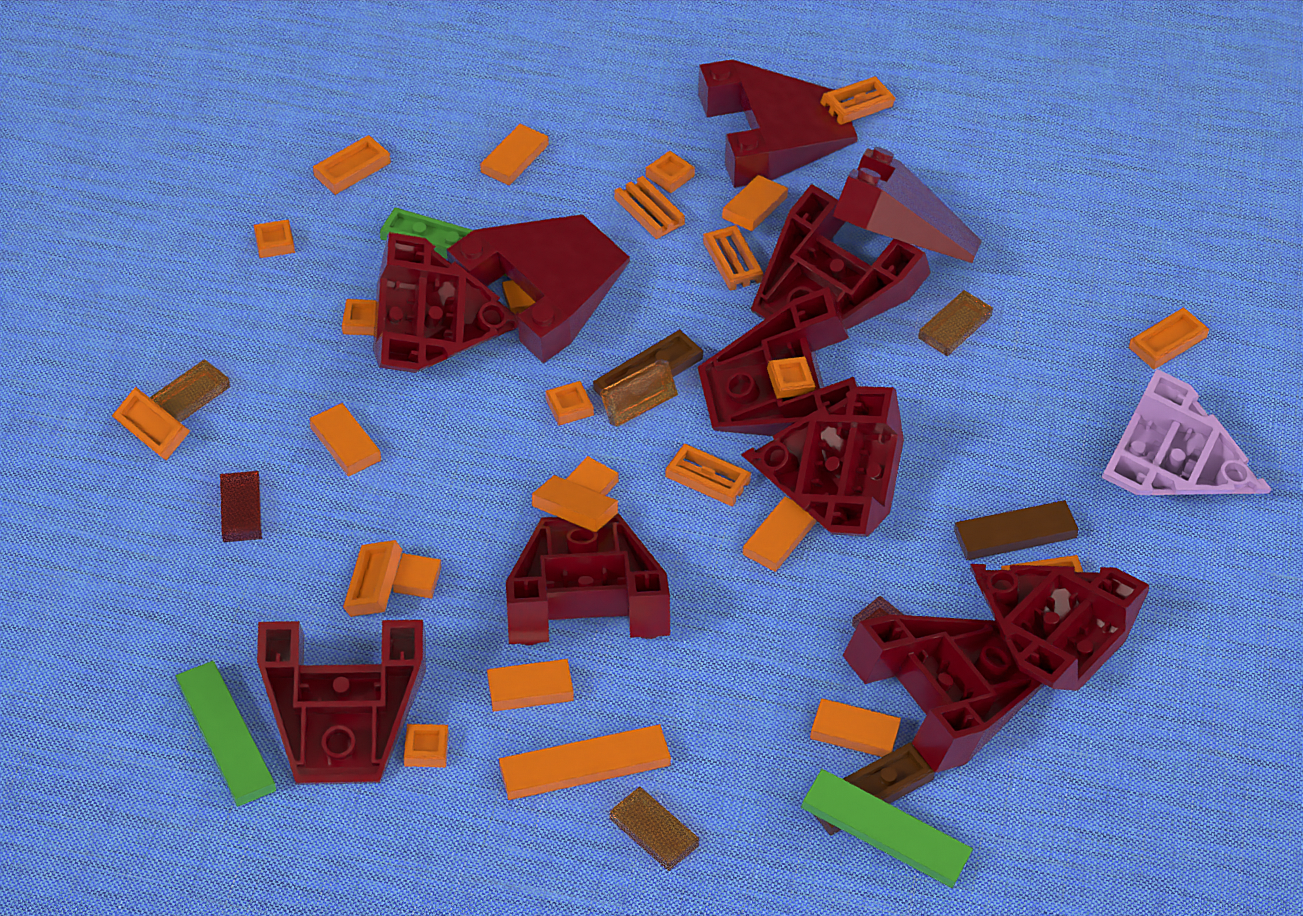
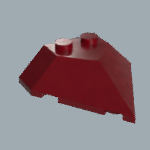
M392 232L388 233L376 295L373 351L379 368L417 373L518 328L517 315L520 313L517 311L514 314L499 302L500 297L455 261L451 264L434 250L436 246L426 238Z
M857 386L845 393L847 397L829 408L826 406L819 408L773 435L774 440L757 450L752 447L740 454L832 535L869 537L890 514L904 438L896 389L894 387Z
M970 564L974 578L1019 671L1052 689L1078 691L1126 642L1149 592V584L1116 567H1100V573L1075 572V566L1010 565V570H986V564Z

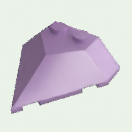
M1156 369L1101 477L1136 495L1269 494L1271 491L1267 482L1263 478L1257 479L1247 466L1249 459L1215 415H1208L1197 401L1199 395L1194 388L1159 369Z

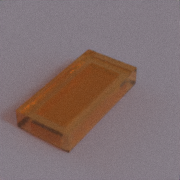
M963 290L919 330L918 339L948 357L992 316L993 307Z
M204 359L150 398L175 419L182 422L230 388V381L227 376Z
M660 359L600 391L610 424L618 427L677 396L678 392L668 361Z
M640 786L609 811V819L667 871H670L699 846V838Z

